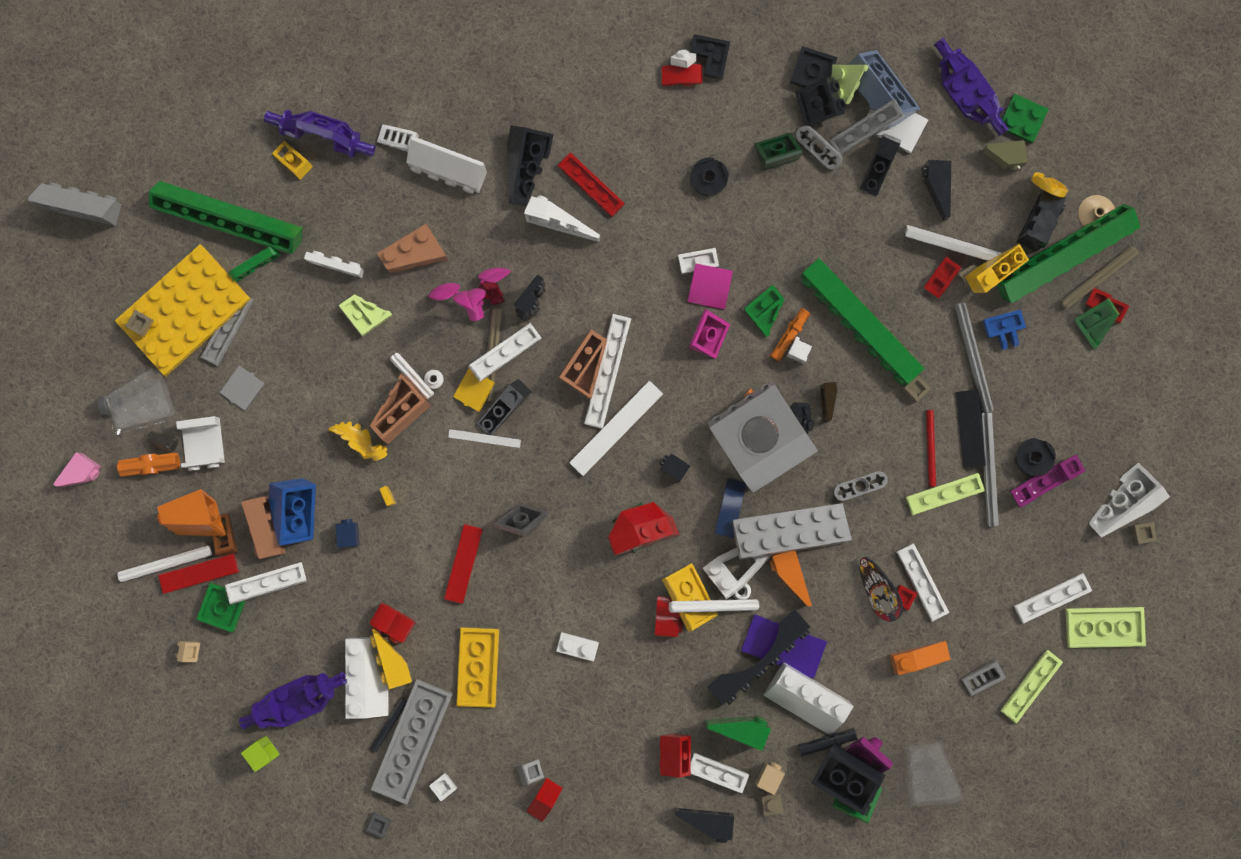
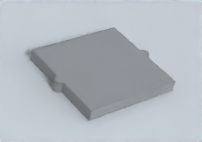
M239 365L219 393L231 400L230 403H235L243 410H246L265 383L255 377L254 373H249Z

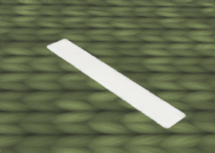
M451 429L448 435L450 438L520 448L521 444L519 439Z

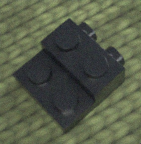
M834 77L826 78L795 91L805 126H813L845 114L846 104L843 99H840L838 93L840 85L837 80H834Z
M538 274L514 303L516 315L523 321L530 317L534 318L540 310L538 308L540 305L538 298L544 294L546 290L544 287L546 285L544 279Z

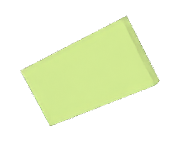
M1144 607L1065 609L1067 648L1146 646Z

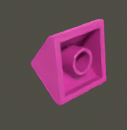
M704 309L689 348L716 359L730 324L709 310Z

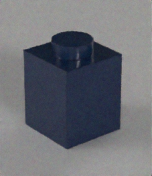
M353 519L341 520V524H335L337 548L360 546L358 523H353Z

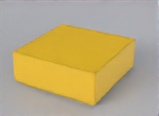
M384 486L380 488L379 491L386 506L395 505L396 502L389 487Z

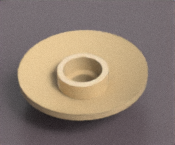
M1089 196L1080 204L1078 217L1081 224L1086 226L1112 211L1115 207L1104 196ZM1097 209L1101 210V215L1097 214Z

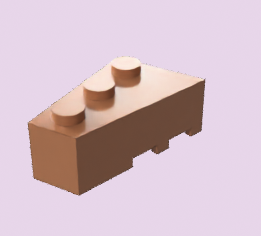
M427 224L377 253L390 274L448 260Z
M592 329L589 330L557 378L586 398L591 399L607 339Z
M400 374L394 389H391L384 406H381L370 425L375 433L387 444L393 441L431 406L402 374Z
M263 496L242 501L250 534L254 542L255 555L259 559H265L286 554L284 545L280 546L277 543L269 506V497Z

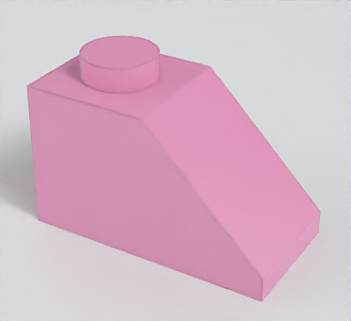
M76 452L53 485L66 487L88 483L91 480L94 481L100 474L98 470L101 466L83 453Z

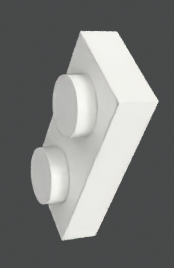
M716 248L678 255L681 275L693 273L696 263L719 268Z
M562 632L557 652L594 661L599 642Z

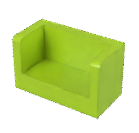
M267 736L256 741L241 753L254 772H257L279 756V752Z

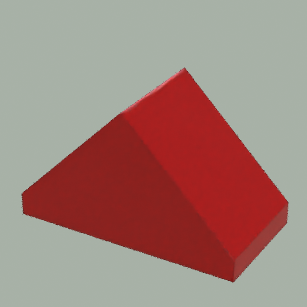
M546 778L526 812L543 822L553 808L563 787Z

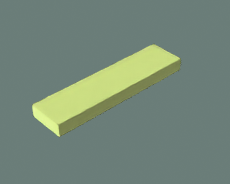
M979 473L905 498L911 515H915L984 492L985 489Z
M1046 650L1000 711L1017 724L1063 661L1049 650Z

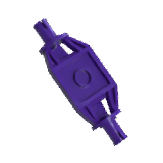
M944 38L938 40L934 47L943 57L938 65L941 67V81L946 92L966 118L979 122L982 126L990 123L998 136H1001L1002 133L1004 134L1009 128L1000 118V113L1004 108L1000 107L994 90L976 65L961 53V48L952 51ZM947 63H950L954 71L951 75ZM981 108L988 117L985 118L976 110Z
M288 109L284 111L283 115L266 111L264 115V122L279 126V134L282 136L289 135L298 139L304 132L308 134L315 133L323 139H333L334 151L348 154L350 158H353L356 152L369 155L370 157L375 153L376 146L360 141V133L354 132L344 121L313 111L292 115L291 110Z
M343 672L331 678L325 673L305 675L272 690L260 702L254 703L251 707V714L239 718V723L244 722L240 726L244 730L255 724L262 729L268 726L289 727L322 712L328 701L334 697V689L347 684V679L343 680L346 675Z

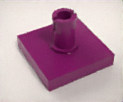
M863 736L844 748L847 752L882 773L889 770L893 765V762L879 751L883 743L876 737L871 738L869 742Z

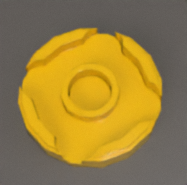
M1036 172L1033 174L1031 181L1035 185L1055 196H1066L1068 189L1064 184L1054 178H1044L1045 175L1043 173Z

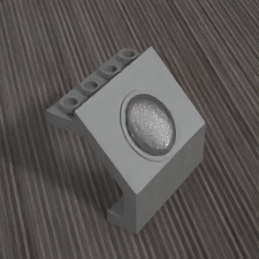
M773 381L764 384L761 388L747 395L743 400L730 406L726 411L708 422L712 433L753 493L818 452L816 446L793 414Z

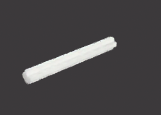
M204 546L117 573L120 582L212 556L211 546Z
M757 599L672 601L669 603V611L671 613L755 611L759 609V601Z

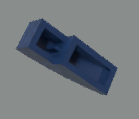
M727 478L714 534L734 538L731 522L739 518L746 486L745 482Z

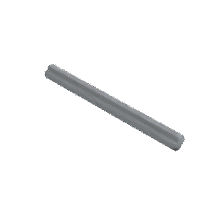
M965 302L955 305V310L975 386L978 390L981 409L983 413H989L994 409Z
M981 413L986 460L984 482L987 526L994 527L999 525L993 422L991 413Z

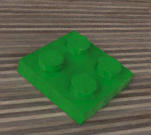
M1014 93L1002 118L1005 125L1009 128L1006 132L1032 144L1049 109Z
M210 583L196 620L233 633L236 630L246 600L230 605L226 588Z

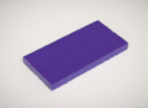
M754 614L741 651L763 659L776 640L780 624ZM808 635L803 640L800 638L794 642L796 646L789 653L784 651L780 655L781 660L776 664L781 666L785 662L804 675L814 678L827 641Z

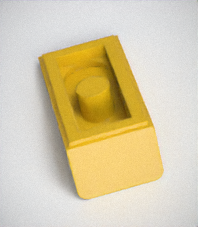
M285 140L272 153L276 159L300 180L313 167L308 160ZM286 146L289 150L281 158L278 153Z

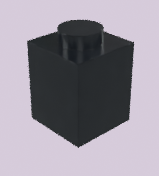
M672 453L669 457L665 455L660 462L662 466L660 470L678 482L682 480L690 468L689 464Z

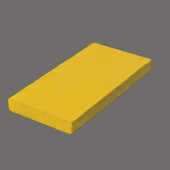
M460 628L456 706L496 707L499 629Z

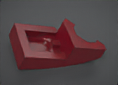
M485 282L481 283L478 287L486 292L482 300L489 299L493 305L505 302L504 295L497 283Z

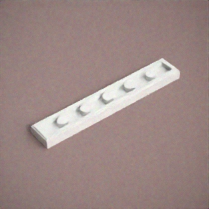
M906 225L905 228L906 237L989 261L1001 254V252Z
M616 314L612 315L606 338L607 343L592 398L590 399L584 422L585 425L603 429L631 318Z
M649 381L574 457L570 464L584 476L663 393Z

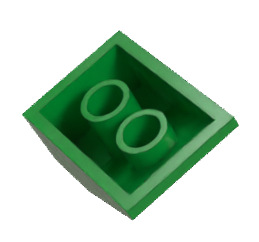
M757 715L754 718L748 716L709 719L705 721L707 729L763 751L771 731L766 719Z

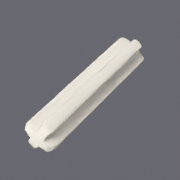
M395 353L390 358L391 362L425 399L431 398L434 392L400 354Z

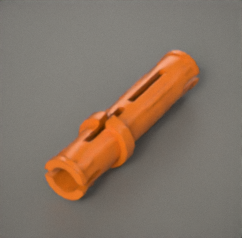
M799 309L793 321L789 322L786 332L769 355L778 362L781 361L783 355L797 334L801 333L804 323L811 315L807 310Z

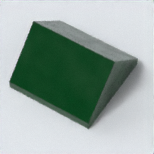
M791 133L754 143L763 171L797 161L802 155V149Z

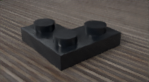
M694 34L690 53L708 58L704 76L723 80L730 41Z

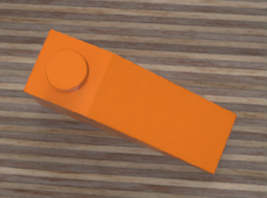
M796 551L772 555V560L769 561L772 572H776L777 576L805 606H812Z
M946 641L889 654L894 673L897 675L918 671L951 660Z

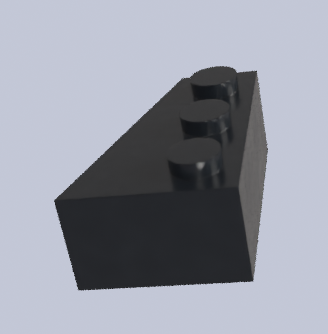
M1042 190L1016 242L1036 252L1041 248L1044 249L1057 225L1059 215L1062 214L1065 208L1064 202L1066 198L1058 197Z

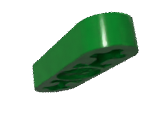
M268 247L233 268L228 275L233 282H239L255 272L256 268L265 266L281 254L279 250Z

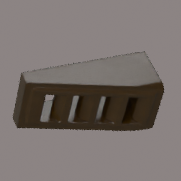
M827 382L820 386L824 422L832 421L838 382Z

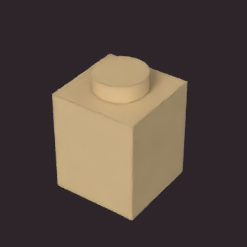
M772 761L770 764L765 762L756 780V786L775 795L785 775L781 770L782 766Z

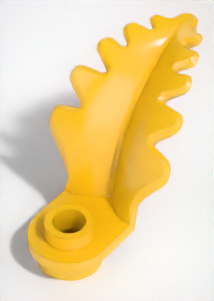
M350 421L346 424L341 422L339 425L336 424L328 428L329 432H335L341 435L342 439L349 441L348 445L350 448L359 452L363 459L372 458L373 461H377L387 456L386 446H381V444L373 446L369 431L367 429L361 431V426L358 423L352 426Z

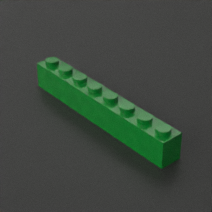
M159 181L149 190V208L293 254L301 244L303 227Z
M1122 204L1033 256L997 284L1001 297L1010 303L1017 302L1021 297L1036 291L1038 287L1051 282L1055 277L1067 273L1074 266L1084 263L1091 256L1099 254L1108 246L1116 244L1118 240L1133 234L1134 231L1141 228L1135 208Z
M820 258L801 274V282L807 288L811 287L816 292L814 294L820 302L824 301L828 305L827 309L832 315H838L842 319L840 321L847 330L851 329L855 333L854 338L859 343H864L868 347L867 351L871 356H877L881 360L880 365L886 371L890 370L895 375L893 378L898 384L908 385L925 369Z

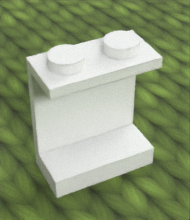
M213 416L176 421L177 429L182 430L186 463H181L182 468H188V471L200 470V466H207L208 469L218 468L219 464L225 463L219 417Z

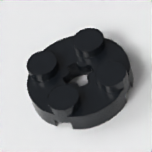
M707 157L699 160L694 165L690 180L693 188L700 195L715 196L726 187L729 174L724 163L715 160V158ZM706 173L714 174L715 177L712 178V181L705 180Z
M794 402L791 404L790 409L808 435V432L812 431L814 427V422L811 420V406L809 403Z
M1031 438L1019 446L1015 453V460L1018 468L1026 476L1040 477L1047 474L1053 468L1056 454L1054 448L1047 441ZM1031 453L1040 455L1039 462L1031 460Z

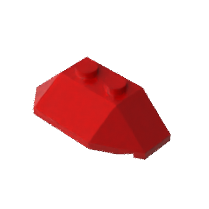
M655 502L621 511L607 538L613 554L616 556L679 536L680 534L673 517Z

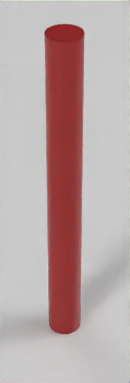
M926 410L928 487H936L934 410Z

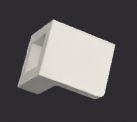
M796 336L786 356L804 364L808 359L807 356L812 346L799 341L800 338Z

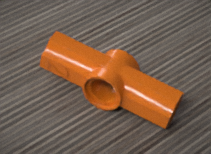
M178 453L140 455L139 458L118 460L117 464L120 477L139 474L149 475L150 473L158 474L161 471L180 469Z

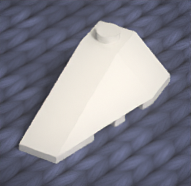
M1137 463L1121 477L1122 485L1118 491H1111L1109 495L1112 496V499L1108 505H1101L1089 522V525L1100 537L1154 510L1170 497L1164 487L1140 463Z

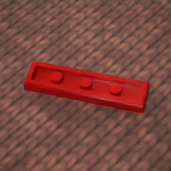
M571 152L557 165L610 217H613L625 205L615 193Z
M464 524L444 599L461 604L464 603L483 532L482 528Z
M230 554L158 576L162 592L165 594L239 573L235 554Z

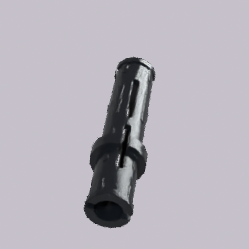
M852 728L839 733L836 731L832 735L798 744V747L803 757L831 748L833 744L842 747V744L857 741L858 738L855 729Z

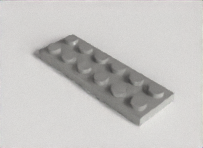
M843 503L736 519L731 522L739 559L847 543L852 540Z
M416 679L371 788L372 791L406 805L408 804L453 693Z

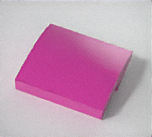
M696 263L687 302L725 309L733 271Z

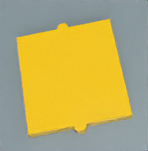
M469 368L453 397L463 402L464 406H469L480 412L495 382L487 377L479 382Z

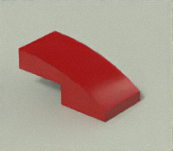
M692 64L688 68L675 65L662 66V85L673 86L682 84L683 86L702 84V65Z
M945 257L923 288L937 298H940L962 267L948 257Z
M1094 288L1086 302V306L1093 308L1109 298L1119 312L1115 322L1121 324L1129 309V305L1113 299L1112 295Z

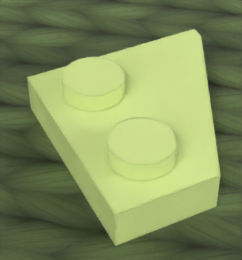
M832 65L831 78L834 77V80L838 81L840 85L838 93L840 99H843L845 104H850L855 90L858 89L861 83L859 81L864 71L867 72L868 65Z
M353 295L339 305V308L362 337L392 316L390 311H385L356 295Z

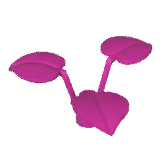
M505 268L484 270L478 275L479 280H482L480 284L498 282L507 276L511 270ZM446 283L437 286L427 295V297L433 300H445L454 295V302L467 309L469 320L477 321L484 317L481 305L484 304L482 299L485 297L486 292L483 289L475 288L459 292L457 291L460 289L459 284Z

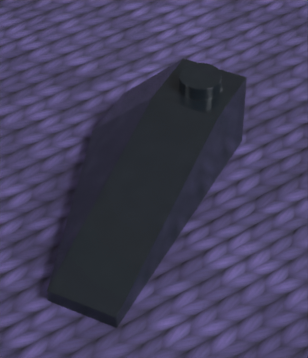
M510 126L507 143L509 203L522 206L527 205L535 187L533 179L537 173L541 174L543 170L539 167L543 157L547 159L549 157L553 134L526 127Z

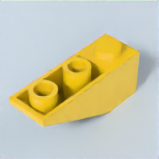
M1017 244L978 266L966 275L965 279L974 293H986L1029 259L1021 245Z
M372 629L373 636H370L372 647H377L378 654L375 655L378 666L382 665L383 672L380 673L383 685L387 684L388 688L392 689L412 682L405 659L375 629Z

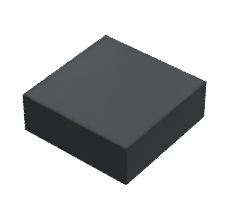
M373 812L365 831L383 839L392 819Z

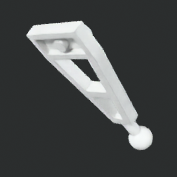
M737 548L718 556L703 567V570L727 600L752 578L772 554L753 557L755 563L738 581L723 564L738 556Z

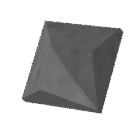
M519 503L494 523V526L526 537L548 516V512Z

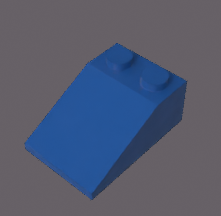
M303 478L269 483V506L278 545L313 539L316 484Z

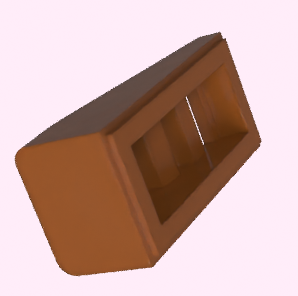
M230 514L220 515L221 520L225 519L224 521H226V524L223 525L224 529H227L226 535L212 536L214 551L219 557L238 553ZM228 537V540L221 542L219 540L220 538Z

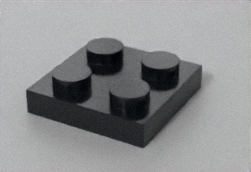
M802 46L790 83L804 88L826 78H831L832 65H836L838 57Z

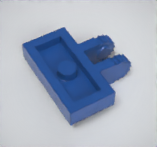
M1021 309L982 320L987 338L998 336L1002 350L1008 347L1005 337L1006 333H1010L1011 343L1016 347L1019 345L1016 331L1026 328Z

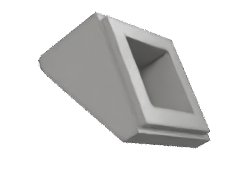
M539 759L517 766L522 785H528L544 778Z

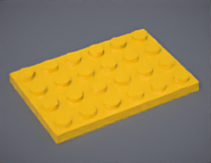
M200 244L115 321L158 370L167 377L207 341L217 329L228 322L238 310H241L251 298L235 281L231 280L224 268ZM135 310L154 320L145 337L125 327Z

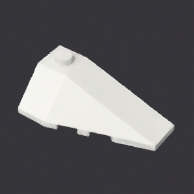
M531 197L524 213L526 222L596 242L600 241L598 233L548 201L546 197Z

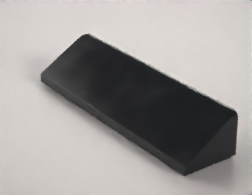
M978 390L956 392L963 467L986 466Z

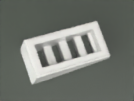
M383 124L377 143L408 152L411 137L418 138L419 135L410 130ZM386 130L390 131L387 140H384ZM393 132L396 133L394 142L391 141ZM401 134L403 135L401 143H398ZM407 136H408V137H410V138H409L408 144L406 145V144H405V141H406V138H407Z

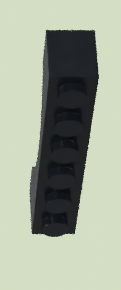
M794 609L780 621L776 640L770 651L761 661L741 672L721 674L707 688L722 705L726 703L730 705L738 698L736 694L740 690L745 692L752 686L750 681L755 677L757 679L761 678L767 672L765 668L769 664L774 666L781 660L780 655L784 651L789 653L796 646L794 644L799 638L803 640L811 633L809 631L811 626Z

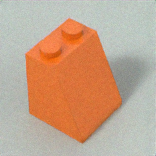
M202 489L157 507L159 523L177 535H226L216 501Z

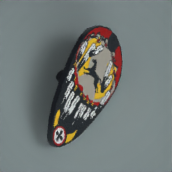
M867 557L861 558V578L873 611L884 621H896L903 612V603L899 593L877 564Z

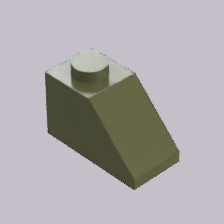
M1024 140L987 144L982 149L986 156L1003 169L1010 168V171H1018L1027 163Z

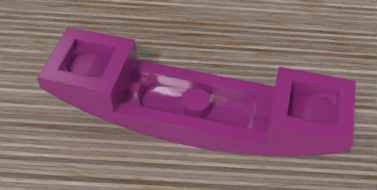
M1077 454L1055 464L1047 474L1028 479L1012 489L1010 493L1018 507L1021 508L1060 484L1084 473L1086 470Z

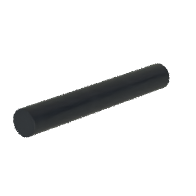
M401 697L370 749L375 752L378 751L406 706L407 700Z

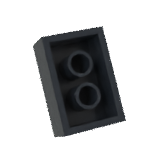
M833 744L811 783L864 815L886 775L836 744Z

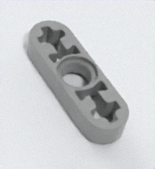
M803 126L797 130V140L827 168L836 169L841 165L842 155L812 127ZM802 131H808V137L813 139L815 136L817 139L814 140L811 143V145H809L808 143L811 142V140L809 138L803 139ZM816 142H821L824 145L823 152L818 153L815 150ZM829 149L830 152L828 153V155L830 157L836 156L837 159L835 161L837 162V164H830L829 162L831 159L828 156H825L823 158L822 155H824Z
M877 471L838 484L833 490V495L837 500L845 501L881 489L888 482L887 475L884 472ZM876 475L883 477L881 485L878 483L871 484L873 488L870 489L867 477H869V481L876 479ZM857 481L865 483L864 491L859 492L856 490L855 484ZM851 483V489L855 494L851 495L852 492H847L844 498L842 495L838 496L837 492L840 491V487L848 489L850 488L848 484Z

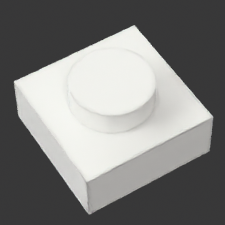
M680 50L671 57V65L688 68L696 62V54L689 53L687 50Z
M446 772L429 785L440 801L457 789Z

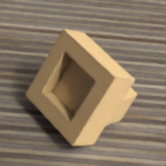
M193 641L178 642L179 651L175 654L177 661L197 662L200 643Z

